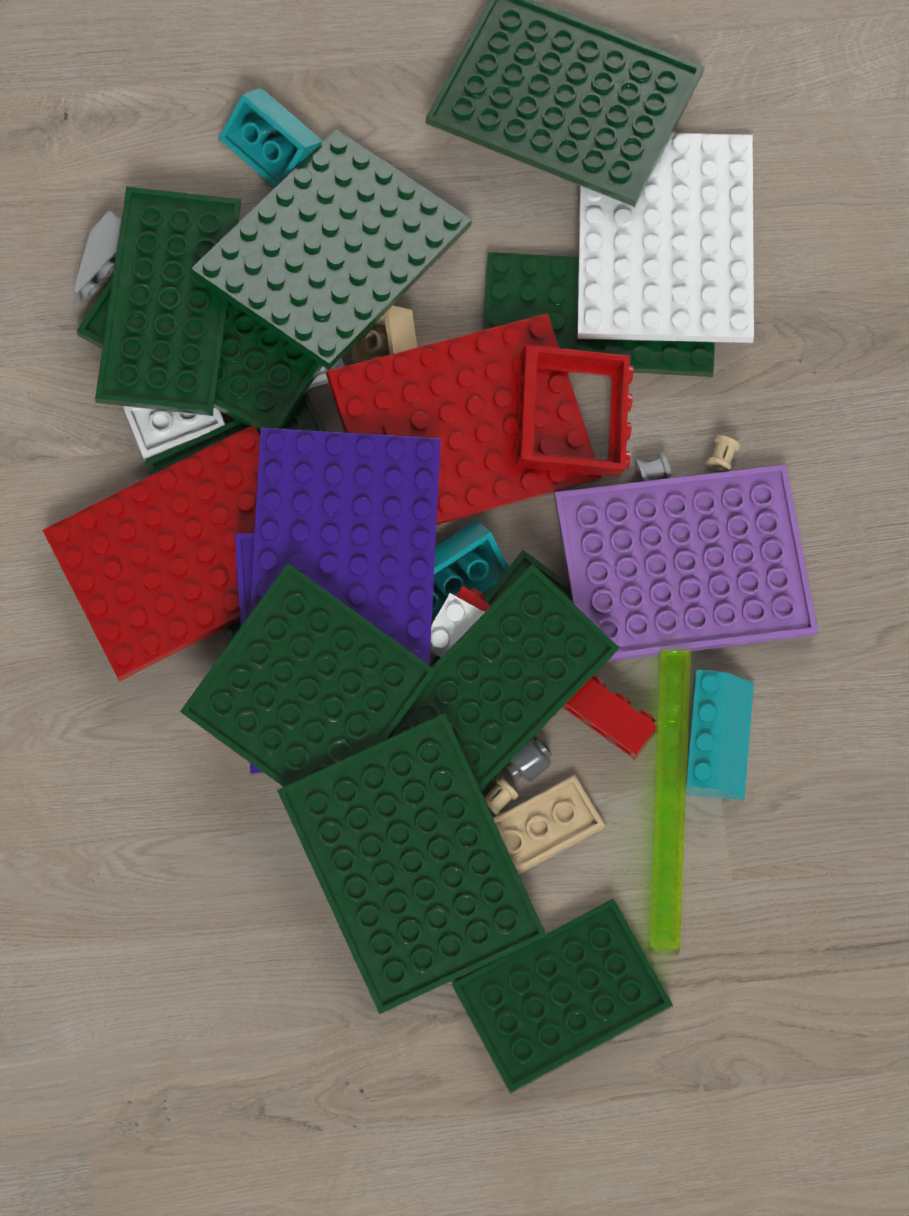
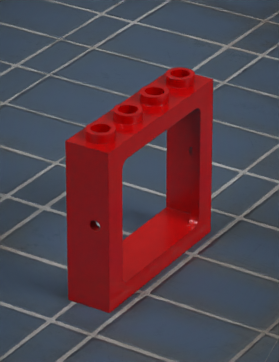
M526 345L520 353L515 467L619 477L630 465V451H626L627 440L630 439L632 430L631 423L627 422L628 412L631 411L633 402L632 394H629V383H632L634 368L630 366V356ZM537 369L606 376L610 379L607 459L533 453Z

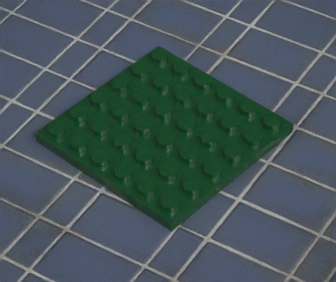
M288 563L180 712L284 787L386 740L430 681L436 670Z

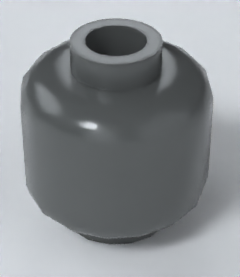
M537 736L535 739L532 738L510 761L507 768L517 779L524 777L526 780L532 781L551 765L549 757L552 753Z

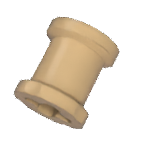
M718 435L714 440L716 444L712 456L707 458L706 465L717 472L731 471L732 466L730 463L735 451L739 450L740 444L730 437Z
M500 777L496 780L497 784L483 796L491 815L494 817L500 815V810L511 799L515 800L518 797L516 791Z

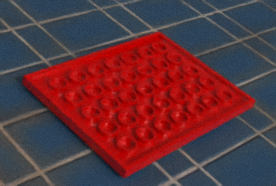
M548 313L329 370L326 373L344 433L441 438L436 525L592 483L602 478L601 475L515 467L520 353L526 345L559 348ZM537 369L533 453L596 459L568 373Z
M250 426L42 530L119 682L240 621L235 534L255 533L260 435L255 427Z

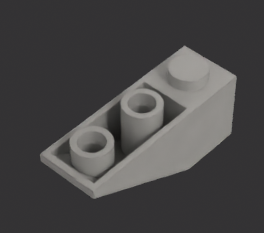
M110 211L89 232L73 290L78 303H81L85 298L89 299L98 289V284L105 277L109 278L114 273L121 220Z

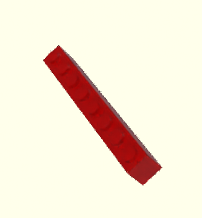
M463 586L456 595V597L483 612H486L491 607L485 602L486 597L474 588L469 591ZM594 675L566 703L563 709L636 760L656 734L658 727L654 724L656 720L644 710L638 712L630 706V700L618 692L614 695L608 691L606 683Z

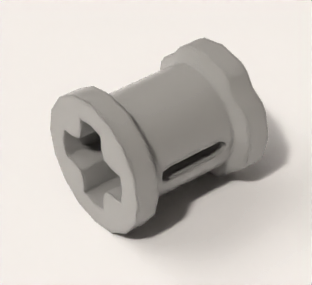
M664 452L659 453L658 457L649 460H635V469L640 482L650 481L663 476L665 478L671 477L670 466Z

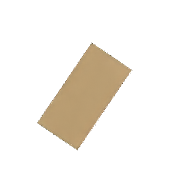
M576 775L493 818L519 875L605 828L604 822Z

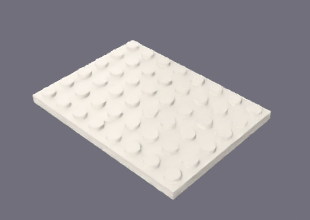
M673 133L635 207L580 186L578 339L753 343V135Z

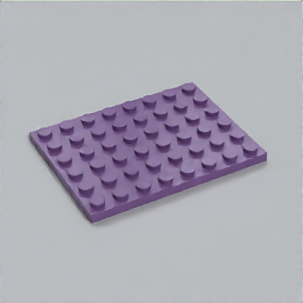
M786 464L555 492L554 501L571 600L620 648L607 662L802 638L818 634Z

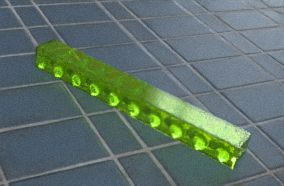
M661 650L659 657L658 727L655 752L648 954L678 956L681 949L691 651Z

